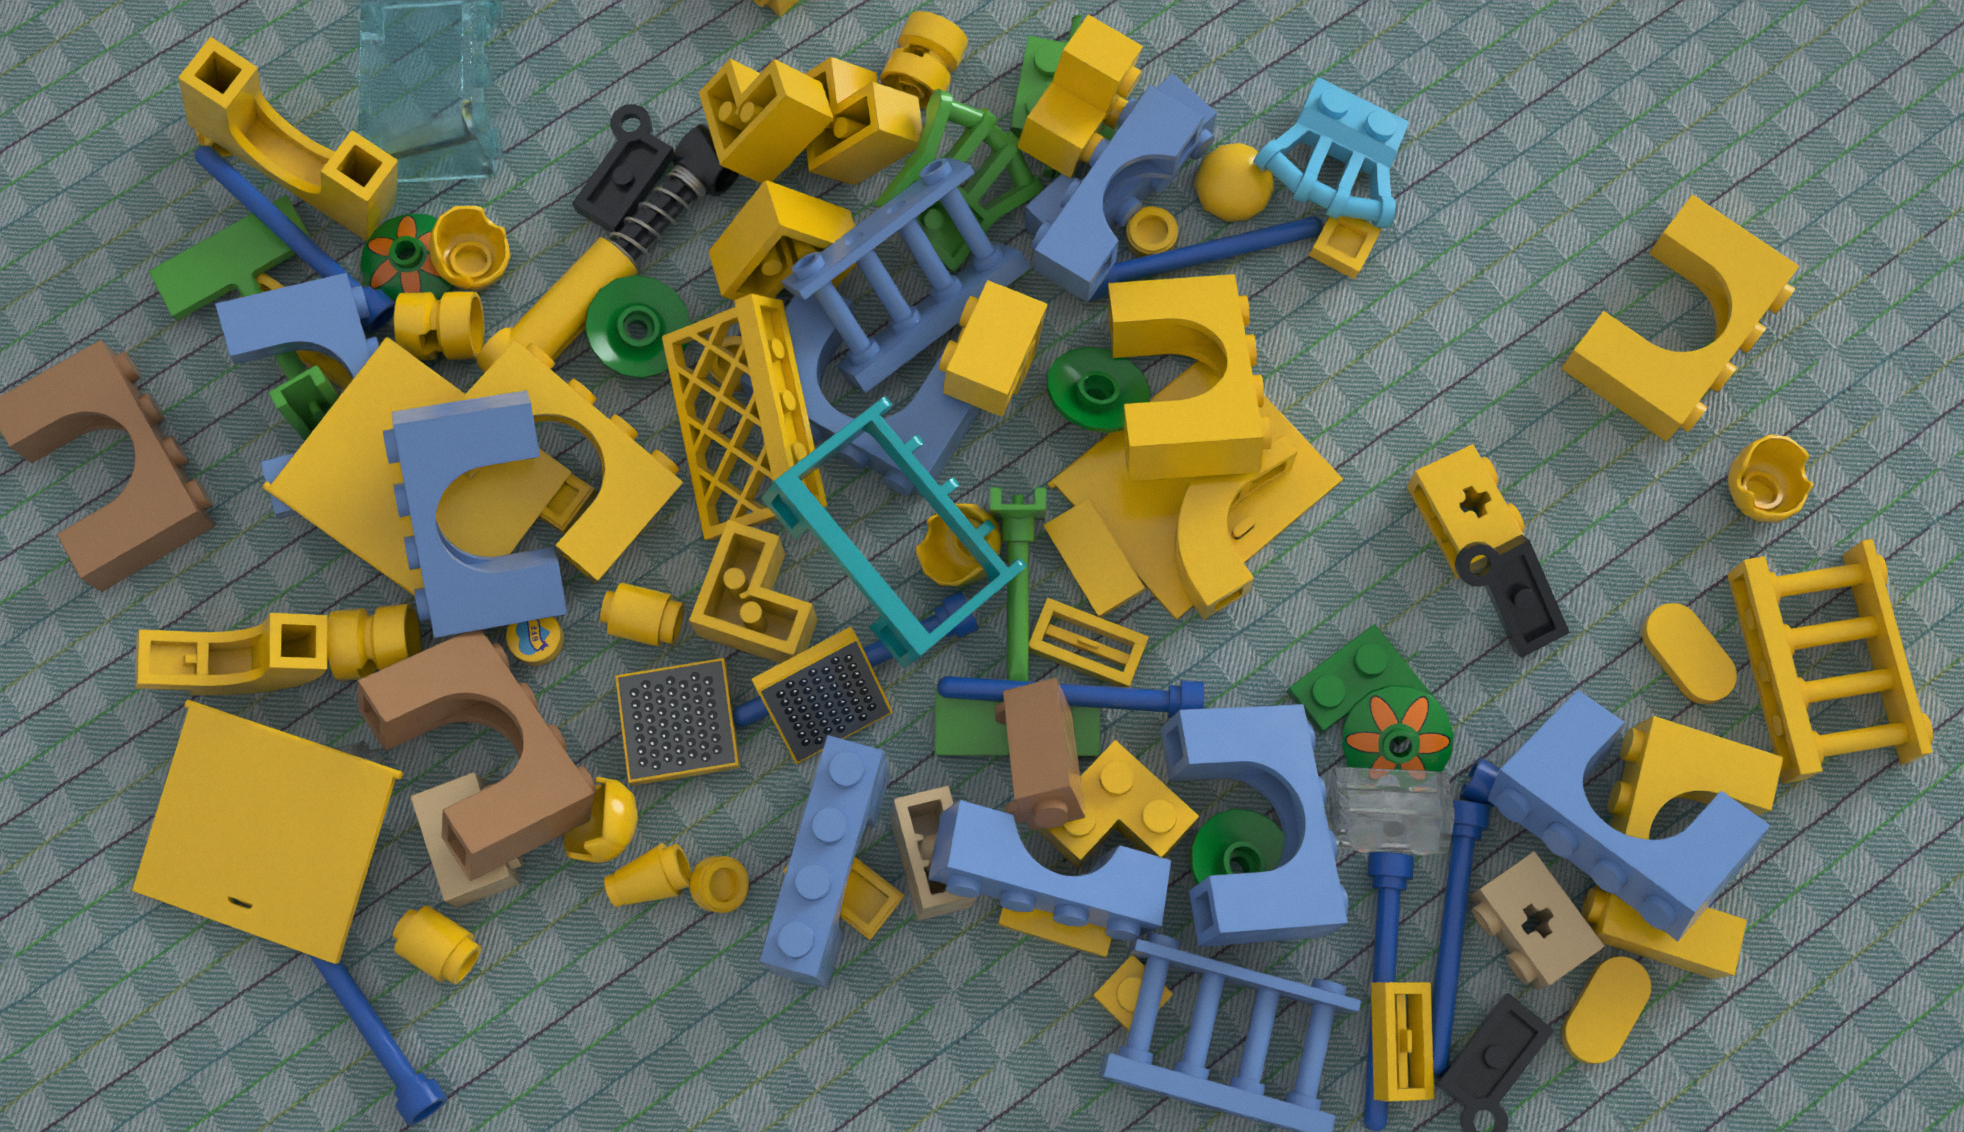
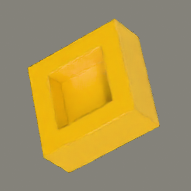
M1339 216L1335 220L1328 217L1308 256L1355 280L1381 229L1362 219Z
M1131 955L1093 995V998L1128 1032L1130 1031L1145 966L1134 955ZM1164 986L1159 1009L1173 996V993L1166 986Z

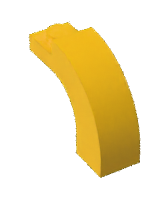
M1286 434L1273 441L1271 449L1262 450L1260 472L1193 477L1187 488L1177 523L1175 557L1183 587L1203 620L1250 592L1254 577L1231 543L1227 528V517L1235 505L1243 498L1292 469L1298 451Z
M269 613L266 619L257 626L225 632L139 629L136 635L135 689L190 690V695H238L282 690L309 683L322 676L327 670L328 615Z

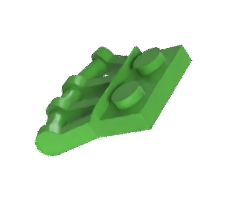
M936 89L930 96L927 104V119L915 153L904 160V167L874 205L880 209L920 179V171L935 159L947 121L964 126L965 131L944 158L950 157L966 162L982 141L991 148L990 155L962 189L959 185L957 186L984 233L989 230L998 218L1038 195L1044 187L1039 176L1032 175L1022 151L1017 148L1019 138L1011 131L1005 133L995 124L996 117L987 108L977 109L953 100L951 93ZM1006 167L1014 183L1011 189L981 206L978 201ZM938 200L915 218L946 269L955 273L971 250L942 202Z

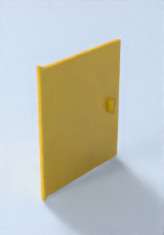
M386 337L272 484L266 481L262 488L415 596L414 589L424 588L421 568L409 569L404 537L414 536L411 517H399L393 484L404 483L400 462L392 464L388 462L383 430L393 429V411L460 401L465 393ZM540 448V457L482 466L471 480L462 474L446 488L438 503L436 512L437 523L446 538L456 547L467 553L483 557L511 554L572 471Z
M1197 360L1154 395L1150 402L1184 400L1199 396L1212 389L1220 381V378L1208 365ZM1265 395L1264 406L1258 408L1260 417L1269 416L1272 442L1286 434L1298 452L1290 471L1243 498L1235 505L1227 517L1229 538L1244 564L1343 481V478ZM1123 431L1108 433L1049 481L1047 486L1051 490L1056 487L1073 507L1090 498L1142 584L1176 621L1194 607L1179 577L1175 557V535L1180 508L1193 477L1129 481ZM1243 534H1245L1242 538L1238 540L1234 539L1235 537H1241Z
M186 700L184 706L188 708V712L132 891L333 964H338L395 781L402 778L403 772L191 700ZM232 898L237 899L240 903H243V904H246V905H249V906H252V907H251V908H248V907H246V906L237 904V903H235V902L233 901Z

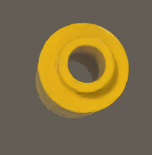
M621 582L615 592L609 590L606 592L601 606L600 622L607 623V633L610 636L660 647L663 642L674 645L681 630L685 604L684 602L673 600L672 594Z
M425 905L418 911L414 909L407 911L397 923L392 935L397 940L394 948L396 954L437 981L443 982L448 980L454 985L460 983L468 975L477 962L482 947L473 941L474 935L430 905Z

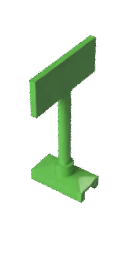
M287 195L272 202L312 239ZM252 213L152 268L148 272L172 317L178 321L233 289H238L241 297L262 293L263 291L256 278L296 255V253ZM296 351L274 355L288 381L268 393L276 408L305 441L340 397V394L317 365L306 370Z
M990 487V513L994 516L995 520L1002 521V542L1007 543V566L1020 557L1028 565L1007 583V680L1029 681V543L1034 542V521L1045 520L1046 488H1035L1034 504H1023L1024 495H1013V504H1002L1001 487ZM935 689V755L1010 756L1006 724L998 723L995 719V706L1001 702L944 698ZM1070 706L1077 756H1100V708Z

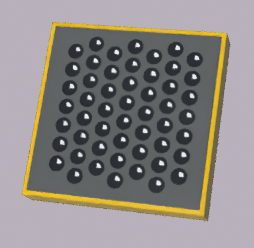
M851 626L751 679L796 764L822 751L827 735L845 739L893 713L862 645Z
M724 658L615 675L628 783L631 786L741 768L727 663Z

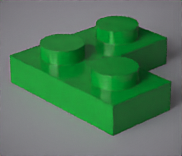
M1375 624L1287 690L1288 695L1296 705L1304 704L1307 719L1320 735L1347 716L1353 705L1370 691L1389 685L1413 686L1433 696ZM1397 736L1393 738V741L1399 746L1408 738Z

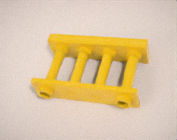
M1873 539L1862 540L1843 554L1845 565L1776 576L1774 572H1769L1766 557L1763 556L1745 559L1727 574L1773 752L1775 755L1783 757L1780 770L1782 784L1804 781L1822 772L1821 763L1824 757L1895 745L1901 765L1912 763L1933 753L1931 747L1933 728L1928 716L1921 712L1886 587L1888 581L1887 565L1884 558L1877 554ZM1851 586L1859 614L1858 618L1790 628L1787 624H1783L1778 605L1782 597ZM1866 639L1874 670L1811 681H1804L1803 678L1797 676L1792 657L1795 650ZM1875 692L1881 693L1889 724L1819 735L1816 731H1812L1806 710L1809 707V703Z

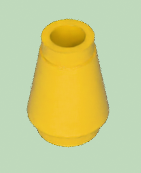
M660 843L614 873L605 876L604 885L610 902L614 907L618 908L625 904L631 905L681 896L682 889L690 886L692 872L688 859L679 844L676 843L667 847L665 844Z

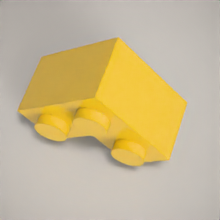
M1088 14L1063 49L1051 84L1027 116L1017 148L1070 179L1082 161L1089 165L1094 150L1100 141L1105 138L1101 133L1106 126L1113 130L1117 127L1119 116L1128 103L1125 99L1130 96L1140 79L1142 71L1135 66L1143 46Z
M834 57L826 59L805 73V75L822 83L834 118L825 130L806 147L809 172L851 185H857L917 149L923 131L918 97L879 84L877 72Z
M730 58L699 91L720 165L761 184L765 180L773 182L834 119L822 83L776 59H773L759 73Z
M765 180L708 251L721 296L732 300L749 294L775 298L784 287L781 281L793 273L792 267L798 260L810 253L822 252L855 227L850 210ZM856 262L831 280L835 288L839 286L857 265Z
M987 280L980 297L970 296L967 300L959 321V326L962 327L958 340L957 342L950 340L942 355L938 370L945 373L943 394L1003 417L1013 393L1018 395L1037 353L1048 304Z
M727 520L689 619L698 637L777 663H782L808 649L818 622L813 604L772 591L786 555L780 536Z
M1114 740L1080 776L1086 818L1066 822L1064 825L1056 828L1038 829V832L1079 869L1115 829L1139 851L1166 858L1195 826L1199 815L1119 742Z

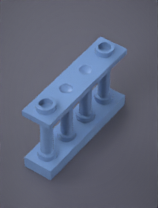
M950 157L947 159L940 158L929 163L920 171L919 180L822 252H813L798 260L792 267L793 273L781 281L787 291L803 300L812 294L815 295L849 347L848 357L836 366L848 383L864 393L870 391L957 325L967 300L970 296L979 298L987 280L1007 287L1031 268L1021 251L1002 243H990L957 187L975 173L968 163ZM938 200L942 202L974 255L971 259L972 264L957 275L949 274L915 218ZM897 231H899L933 286L930 290L931 294L916 306H909L873 250ZM855 262L891 317L889 326L875 337L867 338L831 282L832 279Z
M1148 933L1146 941L1136 939L1130 943L1128 955H1134L1135 957L1147 960L1126 1046H1120L1118 1055L1108 1053L1102 1056L1097 1078L1292 1132L1333 1131L1336 1115L1319 1111L1321 1100L1316 1099L1335 1012L1346 1015L1359 1012L1361 1000L1345 996L1346 986L1313 978L1312 985L1308 986L1179 950L1181 941L1156 933ZM1169 966L1202 975L1182 1062L1176 1061L1174 1070L1151 1065L1154 1054L1149 1053ZM1225 981L1257 990L1238 1077L1232 1076L1229 1086L1207 1080L1210 1070L1204 1068ZM1280 997L1313 1005L1294 1092H1287L1285 1101L1263 1096L1266 1085L1260 1083Z

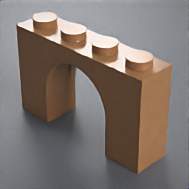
M99 340L1 395L0 431L8 446L31 463L91 431L115 429L127 432L130 435L135 451V464L127 486L111 503L56 534L80 579L103 592L214 528L215 524L206 510L213 505L209 494L197 478L190 480L182 467L189 463L186 453L172 435L166 438L159 426V423L165 420L164 414L149 393L142 395L135 381L142 378L137 366L125 351L117 354L104 341Z
M482 630L462 633L358 680V711L385 752L435 728L456 722H471L490 727L508 739L516 750L519 762L507 777L443 809L441 838L470 882L590 821L593 798L596 795V787L591 775L585 767L581 765L575 766L566 753V743L560 730L552 723L546 724L538 712V704L530 687L524 682L520 684L510 672V664L503 648L497 642L490 643Z

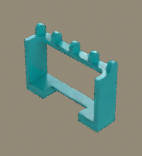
M884 396L774 480L761 499L796 541L809 531L815 536L880 614L868 627L902 668L905 669L1028 565L1021 557L1011 562L1008 566L1005 565L984 539L996 527L988 519L977 529L974 528L948 496L960 486L956 479L952 477L942 486H939L913 455L925 443L917 434L904 444L882 418V415L887 413L893 405ZM864 432L870 434L880 444L983 567L989 578V584L930 634L802 482L804 478Z

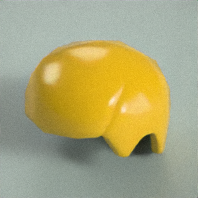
M1242 143L1220 145L1203 157L1193 177V187L1196 189L1203 210L1226 222L1248 221L1265 209L1274 191V178L1268 169L1262 172L1253 163L1254 158L1259 153L1258 150Z
M478 206L452 207L438 217L430 235V259L438 274L451 285L461 290L477 291L489 288L503 277L511 257L505 228L497 226L489 220L483 208Z
M1768 434L1744 447L1731 462L1728 472V486L1736 507L1740 508L1743 514L1758 522L1779 523L1800 512L1808 497V493L1814 486L1813 482L1809 481L1805 474V464L1809 459L1808 452L1789 436Z
M954 503L975 529L988 519L996 528L985 536L984 539L995 553L1000 556L1002 535L994 516L977 504ZM937 513L927 519L928 530L926 536L916 546L917 558L923 573L940 586L961 587L983 580L988 576L983 567Z
M596 777L595 782L601 784L595 785L596 795L593 798L590 821L565 833L563 847L566 856L569 858L592 863H604L618 857L630 844L636 832L638 813L634 794L620 781Z

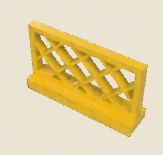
M749 294L734 300L735 307L662 336L704 540L714 541L720 539L727 523L726 521L719 524L716 504L722 491L738 500L729 520L755 527L778 519L769 507L766 508L754 500L765 475L774 481L815 450L783 300ZM739 322L743 341L735 355L721 345L730 325ZM696 340L704 345L705 348L693 371L686 366L682 344ZM717 354L731 363L721 388L706 380ZM743 372L750 375L754 391L747 406L732 397ZM701 388L716 397L705 422L697 417L694 406ZM727 406L743 415L732 439H729L717 430ZM754 423L761 427L765 443L759 457L743 448ZM712 439L727 449L716 473L707 467L705 453ZM738 457L754 467L743 491L727 481ZM817 468L804 478L802 482L824 508L827 507L820 469ZM749 509L753 511L752 513L747 514Z

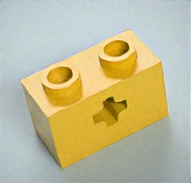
M1473 444L1415 470L1406 486L1457 579L1460 577L1455 568L1456 556L1467 544L1478 541L1485 542L1496 548L1521 534L1524 535L1523 532L1525 531L1524 521L1520 512L1512 503L1506 504L1497 487L1499 480L1493 464L1487 457H1480ZM1463 504L1467 509L1476 507L1479 511L1478 515L1473 511L1464 513L1460 508ZM1478 555L1474 557L1470 562V571L1474 572L1485 567L1487 564L1486 556Z

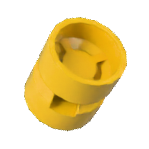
M917 11L912 12L907 18L897 39L899 48L891 52L880 75V81L884 86L918 97L920 109H926L930 96L936 89L947 92L951 83L950 73L957 70L968 47V38L956 24L931 12Z
M432 292L399 293L394 311L396 344L418 360H436L440 352H443L448 360L477 359L484 346L485 335L483 307L479 294L477 292H444L442 298L437 300Z
M410 603L380 606L376 609L374 615L370 616L365 608L334 610L329 614L327 622V654L331 671L338 681L362 679L373 674L376 669L380 671L422 652L419 620L414 606Z

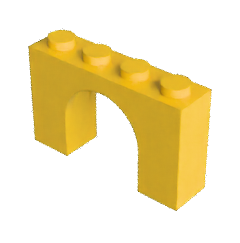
M211 36L178 77L189 126L366 242L395 205L397 199V159L353 130L350 131L336 151L313 141L289 124L267 102L260 89L258 67Z
M1693 194L1662 233L1649 254L1693 283L1707 297L1713 308L1716 321L1713 342L1704 348L1694 351L1677 352L1666 350L1647 341L1603 311L1561 368L1665 442L1679 428L1688 433L1708 408L1700 402L1701 398L1709 388L1718 393L1737 369V366L1729 362L1738 349L1747 354L1766 330V327L1760 324L1759 320L1767 310L1776 315L1795 290L1787 282L1799 268V265Z
M1235 274L1108 283V325L1113 358L1163 354L1184 355L1205 363L1220 378V381L1212 389L1193 398L1124 404L1123 441L1129 481L1260 472L1262 450L1271 449L1272 445L1271 423L1269 416L1260 417L1258 407L1264 406L1263 379L1261 375L1252 374L1251 367L1256 366L1257 363L1256 340L1254 334H1245L1244 327H1249L1250 321L1249 302L1247 295H1238Z
M514 340L460 401L527 390L534 423L556 422L565 424L579 431L593 445L599 456L602 468L600 492L588 509L555 545V551L596 585L682 485L683 481L675 476L680 469L661 451L655 449L650 454L634 440L637 438L638 433L624 419L616 414H613L608 419L595 408L593 404L597 401V398L584 385L573 378L567 384L551 370L555 366V362L543 350L533 343H530L525 348L517 340ZM481 467L469 470L463 474L471 480Z
M1652 716L1634 725V728L1631 727L1623 739L1620 758L1626 762L1621 781L1618 780L1614 784L1609 795L1607 809L1609 813L1613 814L1610 826L1628 836L1649 840L1652 822L1658 811L1669 800L1689 799L1708 805L1720 791L1726 793L1755 815L1772 811L1783 757ZM1597 884L1595 888H1591L1588 891L1581 913L1605 945L1711 979L1735 976L1747 923L1746 919L1708 907L1682 938L1677 941L1665 931L1648 924L1638 911L1615 894L1604 891Z

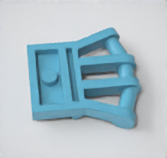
M1317 77L1294 126L1277 140L1273 139L1267 143L1256 155L1253 163L1262 172L1268 169L1293 193V199L1303 204L1306 200H1309L1325 208V215L1335 220L1339 216L1370 220L1375 227L1389 228L1393 222L1396 210L1395 199L1391 197L1389 169L1396 158L1397 150L1409 121ZM1301 142L1313 147L1303 173L1285 157L1287 153ZM1326 155L1346 164L1335 189L1317 181L1318 173ZM1359 170L1369 175L1371 199L1350 196Z

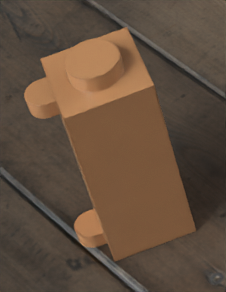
M1057 677L1003 691L1004 702L997 704L994 710L996 721L1007 726L1015 800L1006 804L1005 813L1014 815L1016 824L1026 822L1030 831L1041 828H1056L1064 825L1066 822L1086 818L1072 710Z

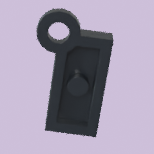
M626 104L619 107L613 113L610 119V128L617 142L572 202L577 213L611 233L620 232L625 226V218L633 217L639 208V203L645 200L673 161L675 153L672 146L651 135V118L643 107L636 104ZM629 118H635L640 121L639 128L633 132H627L622 129L623 123Z
M1521 534L1496 548L1485 542L1476 541L1467 544L1460 550L1455 562L1457 574L1465 583L1471 586H1485L1511 647L1518 656L1522 658L1570 633L1528 538ZM1478 555L1486 556L1487 564L1484 570L1472 573L1469 568L1471 560Z
M1509 993L1501 997L1448 1065L1445 1072L1435 1082V1085L1458 1104L1464 1106L1460 1114L1462 1132H1480L1474 1125V1116L1480 1110L1490 1112L1494 1118V1126L1490 1132L1507 1131L1508 1117L1505 1109L1500 1105V1101L1554 1032L1550 1026Z

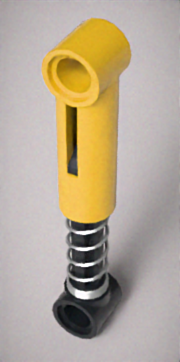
M698 125L686 134L675 150L673 156L675 168L672 169L671 173L667 174V183L662 188H653V197L648 203H639V212L634 217L625 218V226L620 232H612L610 239L599 237L512 328H503L486 342L477 358V367L485 373L514 340H517L525 348L530 343L535 344L555 361L585 330L588 307L600 289L615 279L637 275L638 271L635 268L637 258L642 253L649 255L646 249L657 238L663 240L660 234L671 223L677 225L675 219L685 208L691 210L689 204L693 200L697 201L704 197V195L710 194L713 197H718L733 186L741 174L720 165L709 127Z

